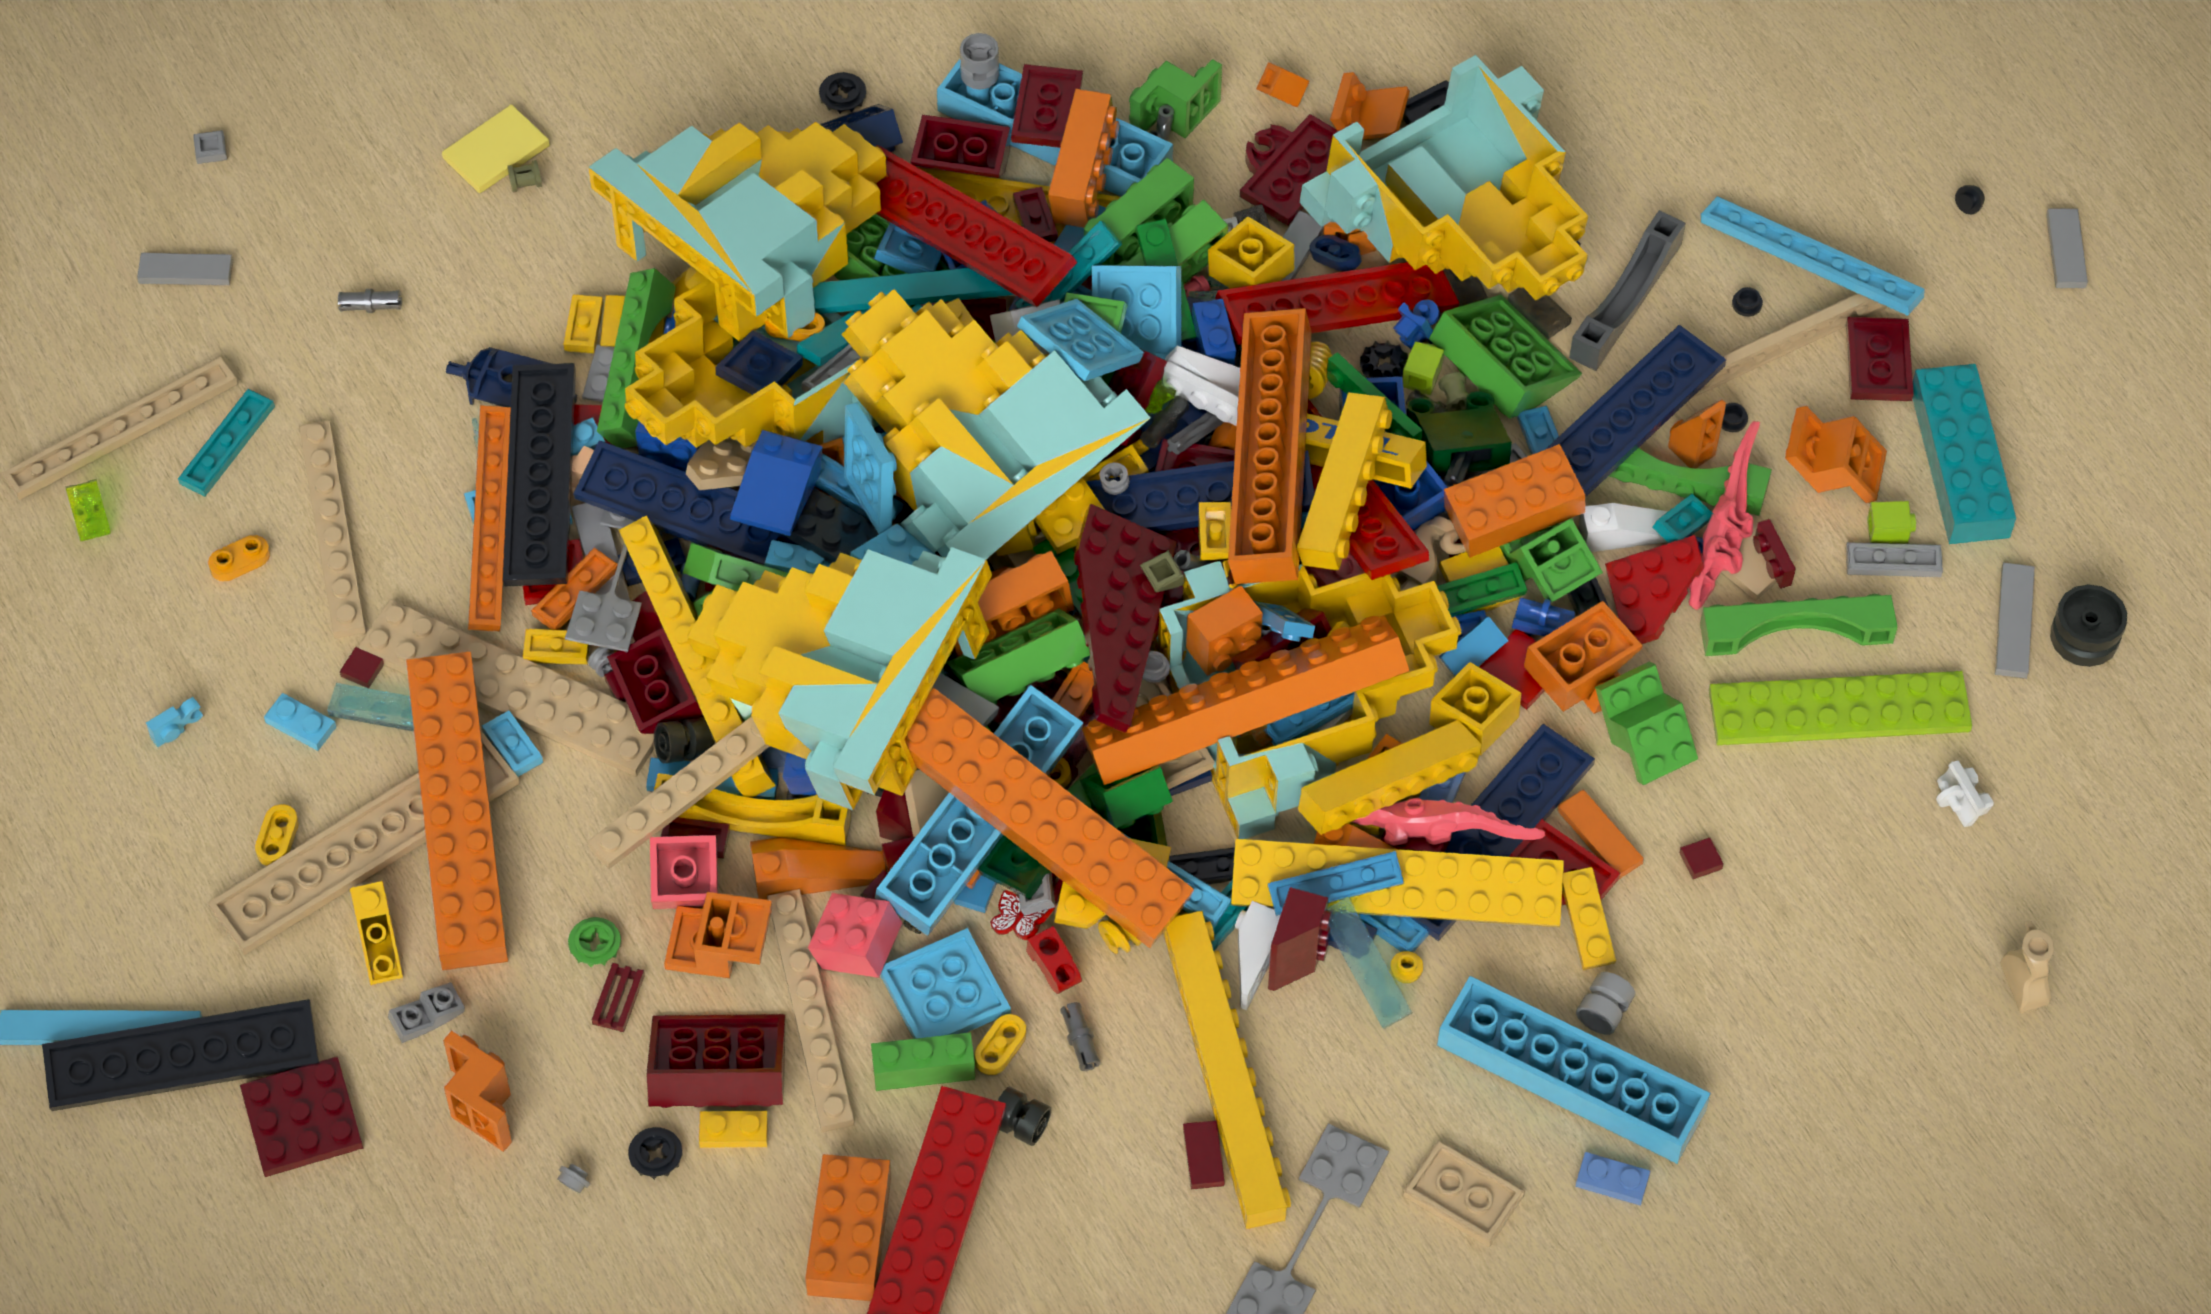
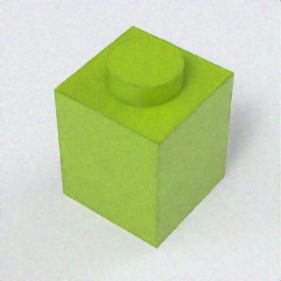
M1415 341L1403 370V387L1431 396L1442 369L1444 350L1432 344H1423Z
M1909 501L1871 502L1867 516L1870 543L1908 544L1911 532L1916 530L1915 513H1910Z

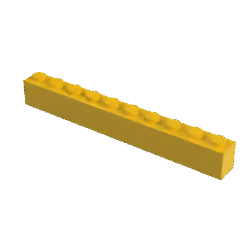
M646 515L619 529V532L717 743L745 721L732 700L713 692L706 679L708 665L713 659L695 653L687 638L691 623L698 619L697 613L659 531ZM762 754L750 760L731 776L736 787L744 797L753 798L776 786Z
M1202 911L1176 916L1165 929L1163 935L1213 1114L1217 1121V1128L1245 1228L1250 1229L1285 1221L1286 1210L1291 1207L1290 1196L1287 1187L1281 1188L1278 1177H1282L1280 1161L1278 1157L1273 1158L1270 1147L1274 1146L1270 1127L1264 1128L1261 1117L1265 1116L1264 1105L1261 1097L1255 1098L1253 1087H1256V1078L1253 1068H1247L1244 1058L1248 1057L1245 1039L1238 1038L1236 1028H1239L1238 1014L1235 1008L1230 1009L1227 999L1231 998V991L1228 980H1222L1219 970L1223 969L1219 950L1213 951L1211 941L1215 939L1212 924L1210 921L1205 922Z

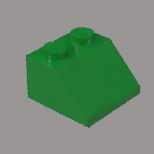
M1158 765L1106 785L1103 784L1098 772L1080 780L1083 789L1099 815L1118 829L1133 825L1135 819L1141 816L1157 814L1164 809L1165 805L1173 802L1162 769Z

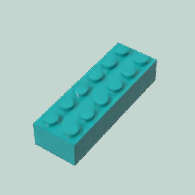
M1967 364L1915 370L1912 400L1949 544L2010 538L2016 521V515L1977 365Z

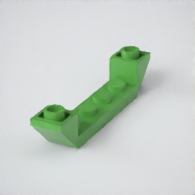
M691 543L683 570L684 574L734 591L739 590L743 581L753 585L756 580H760L765 570L786 577L789 572L724 554L720 550L696 543Z

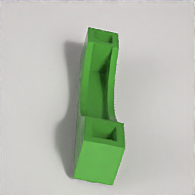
M655 268L630 273L597 432L612 445L622 449L637 446L635 431L639 420L631 418L625 409V388L639 380L635 373V352L648 344L657 324L671 312L676 286Z
M1638 448L1609 477L1616 478L1622 482H1632L1647 486L1652 490L1674 493L1682 498H1687L1693 494L1700 501L1716 506L1719 497L1724 494V482L1729 479L1730 473L1728 472L1729 466L1711 469L1676 466L1661 461ZM1748 463L1746 513L1760 516L1772 469Z
M1879 594L1851 598L1839 596L1834 599L1821 600L1808 598L1803 601L1792 602L1777 600L1772 603L1763 604L1747 602L1733 606L1717 604L1704 607L1700 621L1705 656L1737 654L1748 644L1762 636L1795 628L1833 632L1849 638L1862 646L1893 644L1898 628L1892 596Z

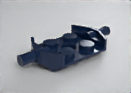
M489 347L480 350L471 362H467L466 365L449 361L446 367V374L463 377L466 380L469 403L471 405L474 403L473 399L503 407H511L512 382L504 381L503 377L512 374L513 365L553 363ZM575 394V403L577 402V394Z

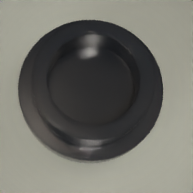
M1964 185L1957 190L1955 202L1963 213L1973 215L1982 209L1985 196L1979 187Z
M1742 288L1733 296L1732 307L1739 315L1746 317L1754 316L1762 309V297L1754 288Z
M1727 403L1721 428L1728 432L1743 430L1748 422L1747 412L1738 403Z

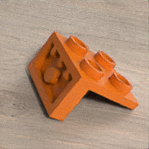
M1354 72L1343 73L1330 120L1337 131L1358 122L1364 129L1363 140L1388 137L1400 129L1410 90L1407 86L1366 91L1365 86L1359 81Z

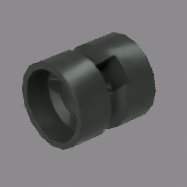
M703 717L684 719L681 723L678 720L658 723L654 730V747L657 757L663 764L680 762L685 758L687 760H695L711 748L712 734L706 720Z
M1009 1086L998 1099L999 1102L1006 1103L1007 1107L1000 1130L1005 1133L1014 1131L1015 1138L1033 1146L1038 1142L1047 1127L1052 1108L1036 1099L1027 1101L1026 1094Z

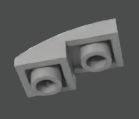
M450 982L421 992L420 999L389 1010L388 1018L400 1041L404 1043L446 1024L463 1013L465 1007Z

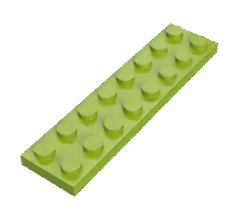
M1963 671L1710 684L1708 690L1717 745L1971 732L1972 729Z

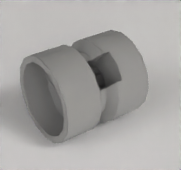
M983 33L967 36L960 46L962 81L973 89L989 88L996 83L999 77V47L997 41Z
M1600 972L1589 988L1592 994L1585 995L1577 1008L1576 1015L1589 1029L1600 1034L1610 1035L1614 1033L1622 1019V1013L1627 1011L1634 999L1635 990L1622 977L1610 972Z

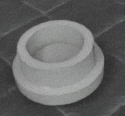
M1157 651L1149 652L1142 679L1148 682H1160L1168 676L1170 670L1169 661L1162 653Z
M570 1164L569 1168L560 1167L559 1171L561 1174L557 1180L577 1193H581L584 1187L588 1188L590 1183L585 1180L588 1176L585 1171L574 1164Z

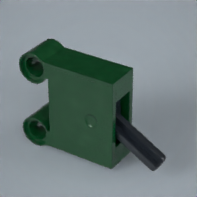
M1475 391L1468 394L1465 410L1434 413V403L1425 398H1414L1407 403L1406 415L1422 429L1421 441H1424L1426 444V461L1438 476H1445L1444 483L1449 487L1464 482L1467 472L1497 469L1510 464L1512 441L1493 407L1494 397L1487 392Z

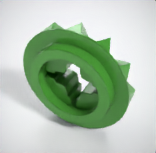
M593 917L582 920L574 926L569 934L568 946L570 954L576 958L578 963L583 962L590 967L600 963L605 966L612 957L616 958L617 951L621 947L620 932L611 921L604 918ZM596 933H598V938L602 944H598L597 948L592 951L590 944L587 942H592Z

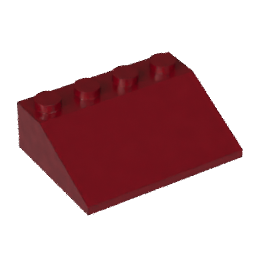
M785 1014L652 1016L646 1073L648 1107H737L743 1105L769 1107L783 1105Z

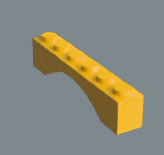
M658 773L654 790L674 775ZM713 789L678 817L729 824L732 831L846 846L851 822V810L821 799L818 795L793 800H765L738 796Z

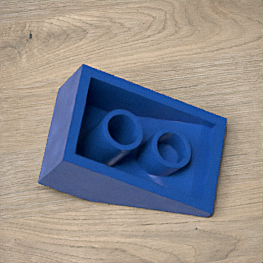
M762 430L749 458L730 514V520L791 536L821 473L822 446Z

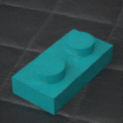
M1691 494L1660 517L1652 528L1668 543L1692 536L1709 523L1713 512Z

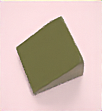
M1169 551L1140 565L1155 592L1177 588L1184 584V576Z

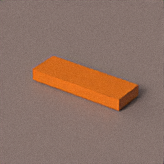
M594 547L568 573V583L557 584L531 610L532 616L551 630H559L572 617L579 591L595 594L615 575L618 564Z
M1584 789L1558 805L1557 811L1599 859L1621 873L1620 879L1643 864L1644 858Z

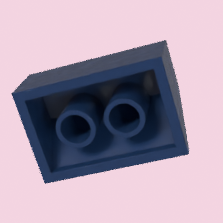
M880 104L820 124L832 132L845 124L851 130L860 133L874 147L879 145L889 152L896 150L895 145L903 143L893 109Z

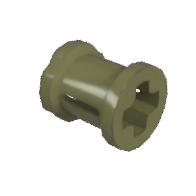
M537 160L532 161L530 165L519 167L507 166L512 192H517L518 188L532 185L542 187Z
M1460 372L1445 375L1438 384L1441 391L1445 392L1447 398L1446 407L1450 412L1465 410L1466 397L1468 395L1465 387L1466 378Z

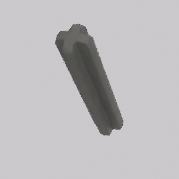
M1207 412L1167 440L1169 444L1167 450L1169 452L1173 451L1178 455L1221 426L1224 422L1218 419L1216 415Z

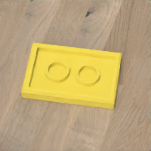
M511 104L442 151V157L480 194L509 174L508 165L519 167L545 150L550 144L549 139Z

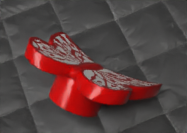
M1005 890L1001 894L998 904L1001 914L993 917L990 924L993 931L999 935L1008 934L1013 930L1018 938L1025 941L1036 935L1040 924L1047 920L1056 908V904L1054 908L1024 916L1020 910L1019 897L1013 892Z

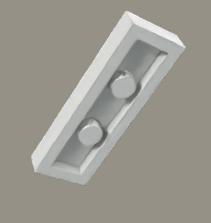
M1170 361L1167 362L1163 374L1164 389L1173 396H1180L1191 402L1196 408L1204 409L1216 415L1221 421L1237 426L1238 396Z

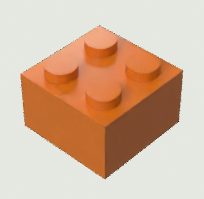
M1239 586L1187 615L1186 649L1207 676L1216 671L1221 672L1231 665L1233 657L1256 644V641L1261 639L1263 613L1244 588Z

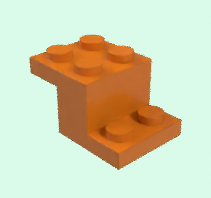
M1808 406L1796 408L1785 459L1818 493L1850 486L1865 503L1877 501L1887 450L1855 416L1823 423Z
M707 892L703 909L677 906L664 962L665 970L730 979L734 961L760 965L773 907L772 901Z
M451 1030L443 1040L450 1070L456 1073L444 1087L451 1117L504 1152L512 1143L505 1114L506 1111L502 1107L511 1095L505 1063L492 1052L486 1054L480 1050L477 1043L469 1036L463 1035L461 1037Z

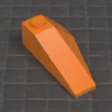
M785 837L750 841L758 899L768 900V895L800 889V894L804 895L867 886L882 870L886 871L883 853L878 850Z

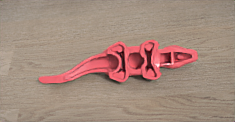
M1753 421L1750 424L1738 450L1733 454V464L1728 468L1730 473L1729 479L1724 482V494L1719 497V501L1712 511L1713 514L1703 534V551L1701 555L1705 567L1699 577L1695 576L1688 587L1690 590L1688 603L1695 610L1700 609L1715 587V580L1721 571H1729L1731 574H1736L1742 568L1743 557L1739 551L1743 538L1750 537L1753 533V516L1746 513L1747 469L1751 449L1760 426L1759 421Z
M1411 798L1407 801L1395 803L1392 806H1385L1364 818L1351 821V823L1367 826L1371 824L1385 828L1386 835L1384 840L1387 844L1394 846L1407 843L1409 838H1425L1429 844L1437 845L1450 841L1452 832L1467 829H1482L1502 837L1522 840L1541 839L1545 836L1544 830L1510 824L1507 820L1497 818L1493 812L1482 810L1478 805L1471 806L1462 802L1450 803L1443 799L1434 801Z

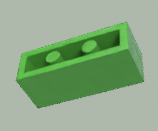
M971 1032L871 1043L876 1091L975 1080V1061Z

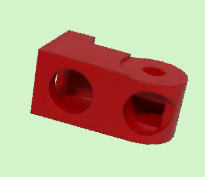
M1054 926L1027 940V954L1032 961L1037 963L1048 984L1056 994H1060L1082 982L1080 972L1073 961V957Z

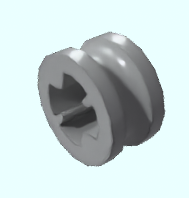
M1113 462L1102 468L1100 479L1105 492L1117 495L1123 493L1128 488L1129 477L1124 465ZM1120 475V481L1117 482L1114 479L1109 481L1110 476L1116 478Z
M599 647L589 657L588 664L600 677H604L605 674L613 671L607 656L615 652L610 648Z

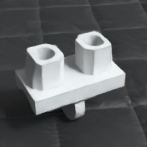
M1954 761L1948 765L1949 768L1945 774L1937 780L1942 792L1937 796L1936 801L1940 807L1951 806L1963 826L1968 827L1972 826L1979 816L1987 814L1994 802L1988 793L1978 794L1975 786L1978 783V775L1973 768H1963L1959 761Z

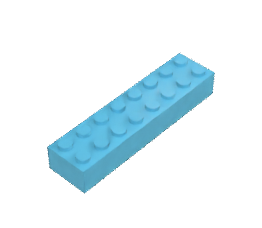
M959 59L937 88L938 111L957 120L1010 127L1011 146L1056 166L1060 148L1011 142L1022 74L999 63V77L996 83L986 89H973L962 81L960 71L961 60ZM1116 118V121H1119V132L1117 138L1111 141L1110 147L1113 148L1110 165H1105L1103 174H1106L1104 189L1122 197L1133 183L1141 181L1154 165L1161 164L1166 158L1173 161V144Z
M1030 685L994 734L1046 775H1049L1080 734L1084 722ZM948 793L877 887L875 899L889 901L900 917L929 936L1003 834L951 793Z
M1469 976L1439 1029L1437 1046L1678 1164L1707 1110L1711 1093L1472 976Z

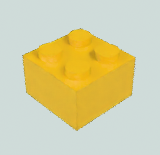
M1248 216L1208 249L1209 276L1230 289L1282 281L1294 270V244Z
M1469 662L1431 699L1429 724L1437 729L1459 720L1481 743L1479 753L1481 756L1519 718L1521 692Z

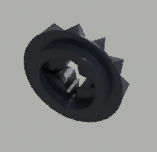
M840 72L832 74L820 85L819 95L821 103L827 106L828 111L835 109L839 114L843 110L853 112L855 107H862L863 100L866 98L865 83L861 78L852 73ZM839 87L845 94L848 93L846 99L838 95Z
M1389 340L1380 344L1375 341L1372 346L1365 347L1360 357V367L1367 378H1403V370L1408 360V353L1401 349L1400 344L1392 345ZM1390 356V364L1385 362L1379 365L1380 358L1385 359Z
M652 1127L639 1132L632 1139L628 1149V1156L631 1167H634L640 1176H650L655 1180L657 1176L665 1175L668 1177L674 1168H678L683 1152L681 1142L673 1132L661 1127ZM662 1146L661 1153L664 1158L656 1157L649 1163L650 1154L648 1151H656Z

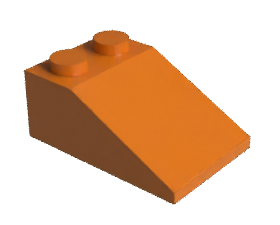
M1602 601L1527 648L1524 667L1564 712L1593 693L1597 684L1603 683L1635 656L1642 649L1643 645L1606 603Z

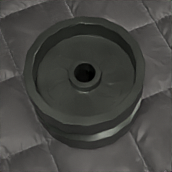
M2087 584L2072 588L2064 594L2059 602L2051 625L2050 639L2054 649L2063 659L2075 665L2091 667L2104 664L2113 658L2119 648L2127 625L2128 613L2125 605L2114 592L2102 586Z

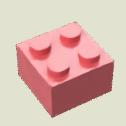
M716 835L650 838L651 903L653 909H676L677 906L703 908L706 893H718Z
M832 893L808 949L821 969L879 978L901 928L902 921L889 901Z

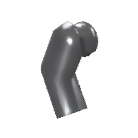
M1163 105L1159 108L1156 130L1149 132L1166 141L1169 140L1174 110L1171 106Z

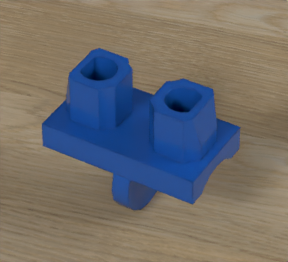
M1422 300L1415 305L1412 314L1409 306L1403 302L1398 308L1402 318L1393 327L1395 332L1401 336L1399 338L1400 341L1411 350L1415 341L1423 343L1425 340L1429 344H1433L1429 337L1433 332L1431 325L1435 324L1440 316L1437 304L1431 300Z
M1520 598L1512 628L1523 631L1528 636L1536 634L1545 637L1574 619L1575 612L1551 606V600L1545 599L1544 603Z

